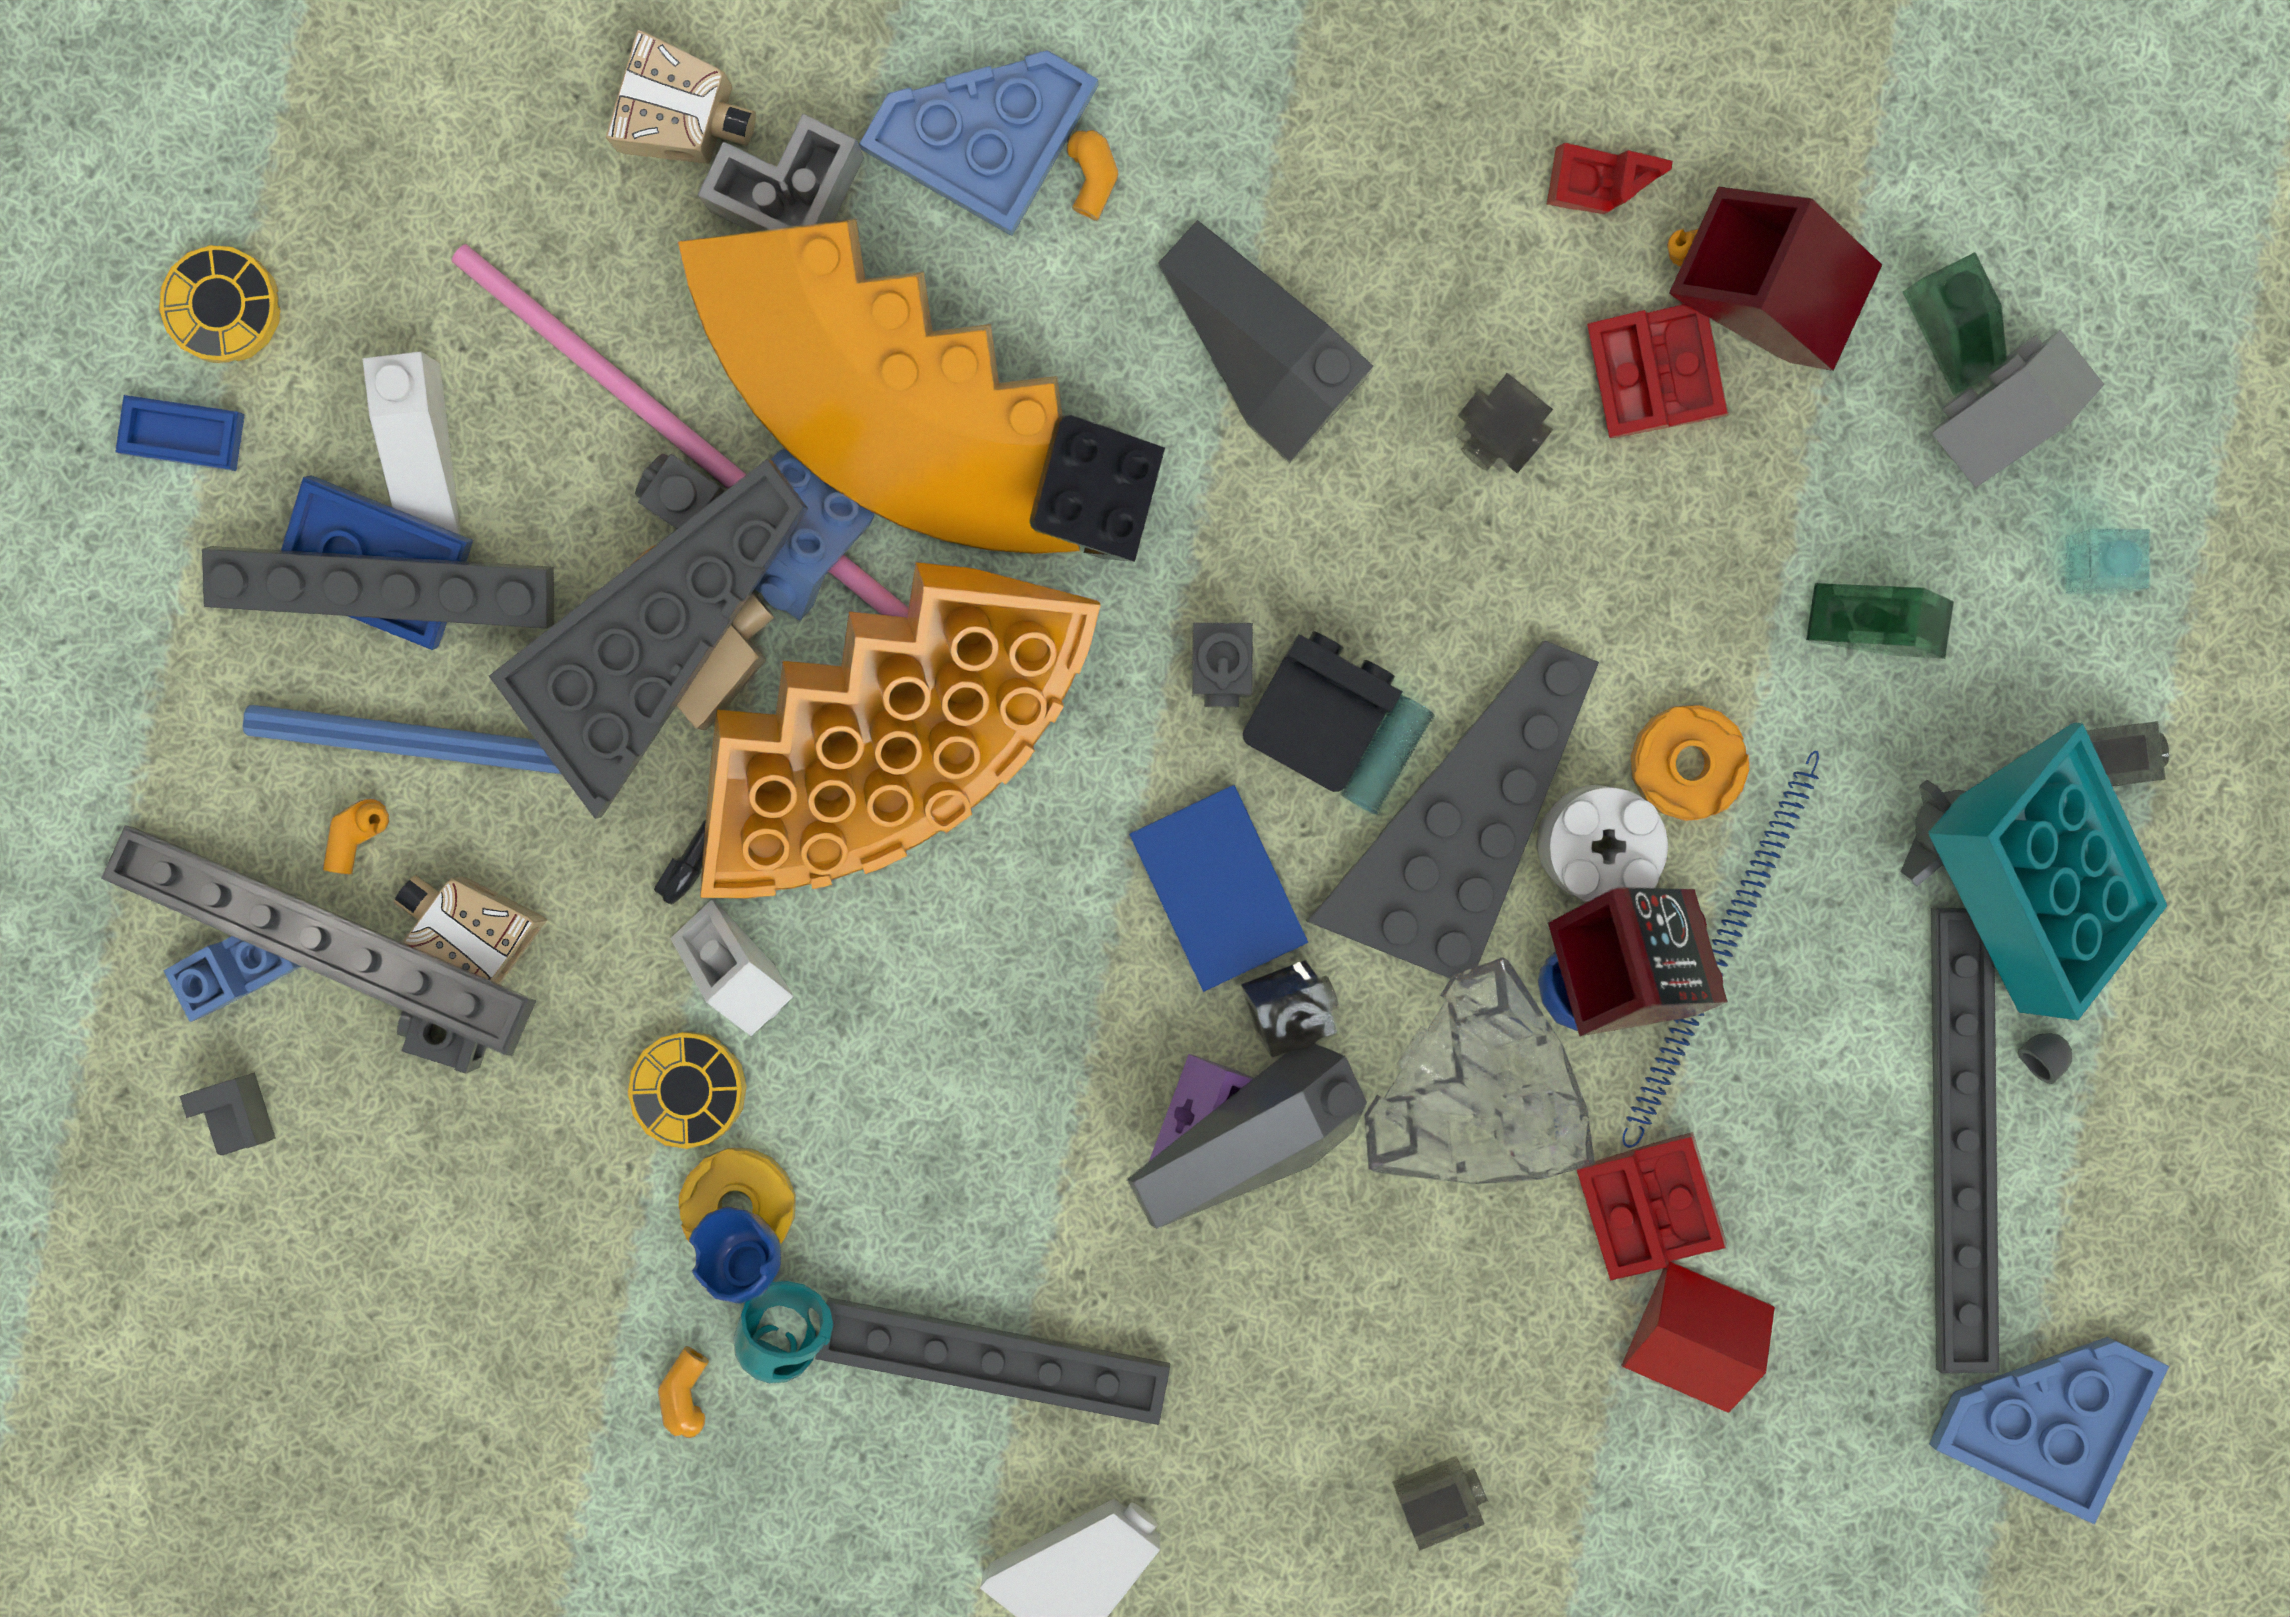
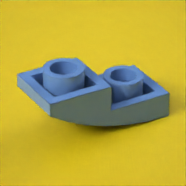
M231 936L222 942L208 945L165 969L164 973L189 1022H192L235 1002L302 966Z

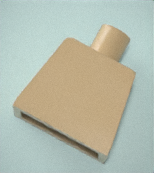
M754 592L747 599L677 704V707L696 729L707 730L716 720L717 709L725 710L766 661V658L751 642L750 638L775 617Z

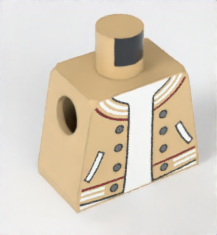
M637 30L607 130L606 139L617 152L623 154L709 164L717 137L745 146L749 144L755 127L756 112L728 103L732 85L723 71L646 32Z
M415 875L401 888L394 900L396 905L418 920L404 939V944L497 984L503 981L547 921L542 915L467 877L451 878L439 892Z

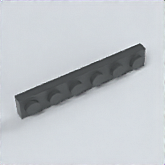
M220 546L202 549L204 607L531 628H549L554 625V567Z
M830 1297L826 1301L831 1311L833 1329L830 1342L824 1345L816 1354L815 1359L1155 1425L1160 1424L1170 1371L1169 1362Z

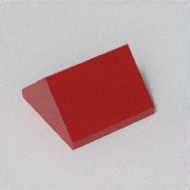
M1669 1261L1667 1268L1662 1270L1621 1366L1730 1413L1766 1374L1775 1307Z

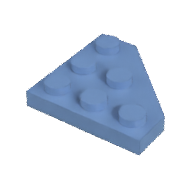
M1046 50L1025 56V60L993 69H991V66L947 77L945 82L916 90H912L910 87L888 93L859 143L861 150L1013 236L1098 88V79Z
M2105 1337L1953 1392L1929 1445L1947 1456L2095 1525L2169 1366L2110 1337Z

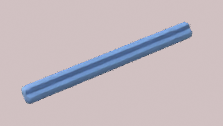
M258 705L247 706L244 712L243 732L247 736L561 774L535 739Z

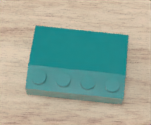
M2071 723L1962 793L1928 832L2018 1013L2079 1020L2168 906L2083 723Z

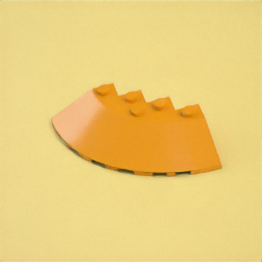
M856 219L678 241L692 299L704 331L727 376L754 415L791 455L820 480L849 499L857 502L859 506L899 526L942 541L990 551L1039 554L1080 551V545L1036 532L1030 525V515L1056 420L1063 416L1058 377L1052 376L999 383L991 324L932 331L924 272L865 279Z
M916 562L907 617L849 612L841 666L792 661L782 662L776 715L717 709L710 761L700 897L756 898L775 896V890L791 889L810 884L812 889L832 885V879H837L860 870H864L865 874L882 869L906 857L907 850L923 843L938 832L944 831L947 833L972 815L971 809L992 793L1001 782L1006 785L1026 764L1035 752L1034 744L1050 722L1055 723L1064 707L1062 701L1072 685L1076 673L1080 674L1089 652L1101 606L1100 602L975 568Z

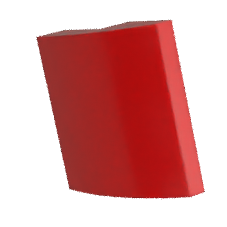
M1686 304L1648 313L1645 310L1587 324L1610 439L1729 416L1709 317Z
M1693 1132L1577 1167V1174L1610 1281L1667 1268L1669 1261L1726 1248L1727 1241Z

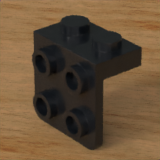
M1073 415L1060 416L1053 428L1030 515L1032 529L1036 532L1085 547L1084 553L1106 560L1135 562L1165 447Z
M1313 631L1309 639L1300 634L1294 638L1244 728L1242 737L1248 746L1329 791L1339 792L1346 787L1386 714L1392 712L1403 691L1391 685L1395 678L1392 673L1368 660H1364L1361 667L1352 664L1340 657L1344 647L1330 638Z

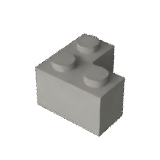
M802 114L777 167L723 141L698 196L709 212L750 232L833 222L864 156L856 139Z
M2061 330L2043 343L2037 335H2034L2006 357L2008 360L1988 375V378L1993 383L1978 395L1972 387H1969L1942 408L1947 418L1932 434L1975 488L2069 425L2104 386L2102 380Z

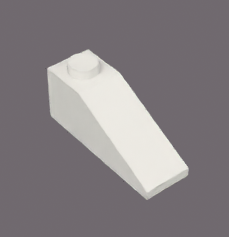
M423 352L363 358L369 417L392 507L461 535L440 363Z

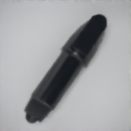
M706 819L701 824L682 857L678 859L672 858L655 886L654 891L661 895L668 904L672 905L684 896L701 873Z

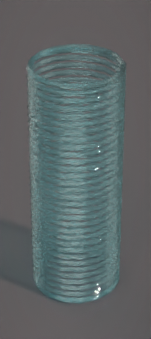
M1404 695L1400 696L1392 712L1386 714L1387 717H1384L1385 720L1382 721L1383 723L1379 730H1377L1378 733H1375L1376 736H1373L1374 739L1371 740L1372 742H1370L1368 749H1366L1367 752L1364 753L1365 755L1362 756L1363 758H1361L1357 768H1355L1356 771H1353L1354 774H1352L1346 787H1344L1345 790H1342L1340 793L1349 801L1374 815L1379 814L1378 811H1380L1384 804L1383 801H1386L1385 798H1388L1387 795H1390L1389 792H1391L1395 785L1394 782H1397L1396 779H1399L1398 776H1401L1400 773H1402L1406 766L1405 763H1408L1407 760H1410L1409 757H1412L1411 754L1415 751L1416 744H1419L1418 741H1421L1420 738H1423L1422 735L1425 734L1424 732L1428 728L1427 725H1430L1429 722H1432L1431 719L1435 717L1432 711Z

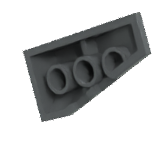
M1198 220L1158 262L1161 271L1191 325L1195 327L1210 354L1220 377L1222 376L1234 397L1245 422L1285 460L1291 463L1366 381L1374 366L1331 326Z
M1303 1039L1127 1178V1181L1151 1226L1158 1229L1312 1167L1354 1132L1367 1101L1345 1055Z

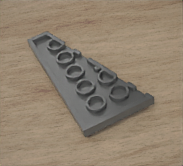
M766 459L489 675V678L595 819L603 817L808 510V507L773 460Z
M1548 641L1541 642L1496 695L1497 697L1476 722L1468 728L1457 741L1458 743L1430 773L1381 831L1378 838L1356 864L1349 869L1340 880V883L1306 921L1470 987L1599 662Z

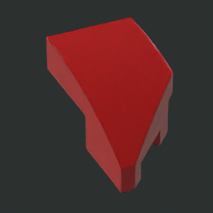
M1563 143L1555 148L1547 205L1606 214L1615 207L1626 203L1647 185L1672 169L1673 161L1630 150L1616 155L1570 143Z

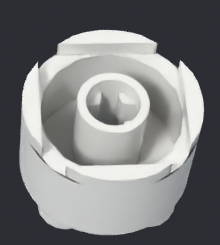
M1586 785L1572 789L1562 796L1550 811L1548 810L1538 830L1537 850L1541 865L1553 882L1566 893L1588 902L1615 888H1655L1666 863L1668 838L1658 811L1653 804L1644 798L1624 789L1603 785ZM1604 834V836L1611 838L1612 845L1611 849L1604 850L1602 857V854L1593 852L1591 846L1592 841L1602 840Z

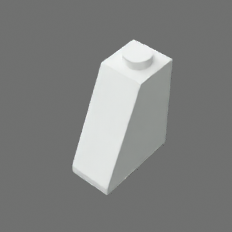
M1112 1499L991 1562L983 1572L980 1589L1016 1617H1108L1160 1551V1534L1155 1531L1158 1524L1139 1505L1131 1502L1126 1508L1116 1499Z

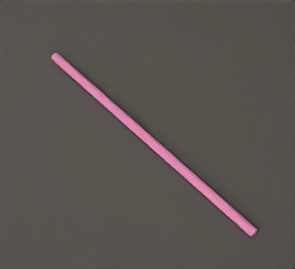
M464 244L454 253L452 263L727 489L747 475L471 247ZM843 555L829 571L879 614L899 617L908 616L909 607L847 556Z

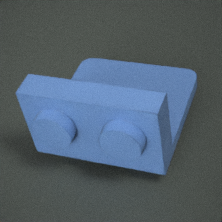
M782 449L771 460H773L808 507V510L755 590L760 592L771 606L778 610L786 611L801 621L813 607L825 575L869 527L874 513L859 506L857 502L849 499L820 480L786 449Z

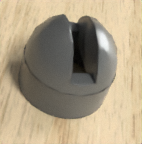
M2054 1033L2038 1034L2030 1038L2018 1050L2019 1058L2034 1076L2048 1084H2054L2068 1070L2072 1063V1049L2068 1041Z

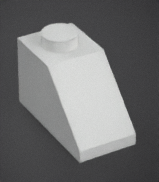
M713 899L670 938L706 1003L750 1036L758 1031L768 1020L775 1017L781 1008L794 997L775 965Z

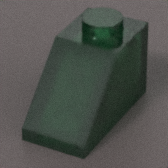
M1976 252L1920 279L1903 291L1904 297L1953 395L1987 379L1991 372L2007 361L2002 304Z
M1815 583L1806 640L1892 656L1945 659L1954 601L1920 587Z

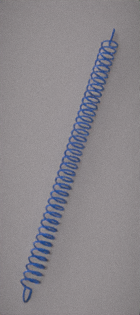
M1813 751L1806 761V764H1809L1812 755L1814 753L1817 754L1816 763L1812 769L1811 774L1796 771L1793 772V776L1795 778H1798L1796 774H1800L1814 779H1819L1818 776L1813 774L1819 761L1818 751ZM1795 781L1788 782L1790 788H1793L1791 784H1796L1810 789H1814V787L1808 783L1804 784ZM1791 791L1783 792L1786 798H1789L1786 794H1792L1805 799H1810L1809 796L1805 795L1804 793L1799 794ZM1780 801L1778 803L1781 808H1784L1782 804H1788L1801 809H1805V807L1799 804L1798 802L1791 803L1787 801ZM1774 812V815L1777 818H1779V816L1776 813L1787 815L1796 819L1800 818L1797 814L1793 812ZM1769 821V825L1771 827H1774V825L1772 824L1774 823L1792 829L1795 828V826L1790 824L1789 822L1782 823L1779 821ZM1769 830L1764 831L1766 837H1769L1767 833H1770L1784 838H1790V836L1784 832L1778 833ZM1765 840L1759 842L1762 847H1765L1763 843H1766L1783 849L1786 848L1785 845H1783L1780 842L1774 843ZM1761 850L1755 851L1757 857H1760L1758 853L1781 858L1774 851H1771L1772 853ZM1757 860L1750 861L1753 867H1756L1754 863L1776 868V865L1769 861H1766L1767 863ZM1753 870L1745 871L1747 876H1750L1749 873L1771 878V875L1765 871H1762V873ZM1749 880L1740 881L1743 886H1746L1745 883L1766 888V885L1760 881H1757L1758 883ZM1736 890L1738 896H1741L1740 893H1745L1758 898L1762 897L1756 891L1752 893L1745 890ZM1731 900V903L1734 906H1736V904L1734 903L1736 902L1754 908L1757 907V905L1750 900H1747L1748 903L1740 900ZM1731 909L1726 910V913L1729 916H1732L1730 913L1732 912L1746 917H1752V915L1746 910H1743V912ZM1727 919L1721 920L1723 925H1727L1725 922H1728L1738 926L1748 927L1747 924L1741 920H1738L1739 923ZM1723 929L1716 930L1719 935H1722L1721 932L1737 937H1743L1737 930H1733L1734 932ZM1712 939V943L1714 945H1717L1716 942H1719L1729 946L1738 947L1737 943H1735L1732 940L1726 942L1719 939ZM1713 949L1715 953L1733 957V954L1728 950L1723 949L1725 952ZM1719 959L1720 962L1716 961L1717 965L1728 967V964L1722 959ZM1690 1018L1693 1022L1684 1019L1674 1020L1676 1023H1679L1678 1021H1681L1694 1026L1700 1025L1699 1022L1693 1018ZM1669 1028L1671 1033L1677 1031L1690 1036L1695 1035L1689 1028H1686L1688 1032L1677 1028ZM1668 1037L1664 1038L1667 1043L1672 1041L1686 1046L1690 1045V1042L1685 1038H1681L1682 1041ZM1664 1047L1659 1048L1662 1053L1668 1051L1681 1056L1685 1055V1052L1680 1048H1677L1678 1051ZM1655 1057V1061L1658 1063L1663 1061L1673 1065H1681L1674 1057H1671L1673 1061ZM1650 1067L1652 1072L1656 1070L1665 1074L1676 1075L1675 1071L1670 1067H1667L1669 1071ZM1645 1077L1647 1082L1655 1081L1661 1084L1671 1085V1082L1665 1077L1662 1078L1666 1082L1651 1077ZM1640 1087L1643 1092L1647 1090L1660 1095H1666L1665 1090L1661 1087H1657L1660 1091ZM1636 1097V1100L1638 1102H1641V1100L1656 1105L1662 1104L1661 1101L1656 1097H1653V1099L1656 1101H1652L1643 1097ZM1635 1106L1631 1107V1109L1634 1112H1637L1636 1110L1652 1115L1657 1114V1112L1650 1106L1647 1107L1651 1111L1641 1109ZM1630 1116L1626 1117L1630 1122L1634 1120L1647 1125L1652 1124V1121L1646 1116H1643V1118L1647 1121ZM1638 1126L1639 1129L1642 1130V1133L1637 1142L1633 1145H1628L1625 1142V1134L1628 1130V1128H1626L1623 1133V1144L1628 1148L1637 1145L1644 1134L1643 1127Z

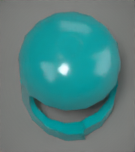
M790 1281L772 1282L764 1294L745 1302L733 1339L734 1351L742 1369L754 1379L769 1384L785 1383L800 1376L812 1363L814 1356L824 1345L830 1342L833 1329L830 1308L820 1294L804 1284ZM775 1306L791 1308L805 1319L807 1324L806 1336L798 1351L796 1339L789 1332L785 1336L790 1344V1352L760 1339L764 1334L770 1331H778L779 1329L769 1324L756 1331L764 1312L768 1308ZM810 1308L814 1309L819 1315L820 1331L817 1337L816 1330L809 1317Z

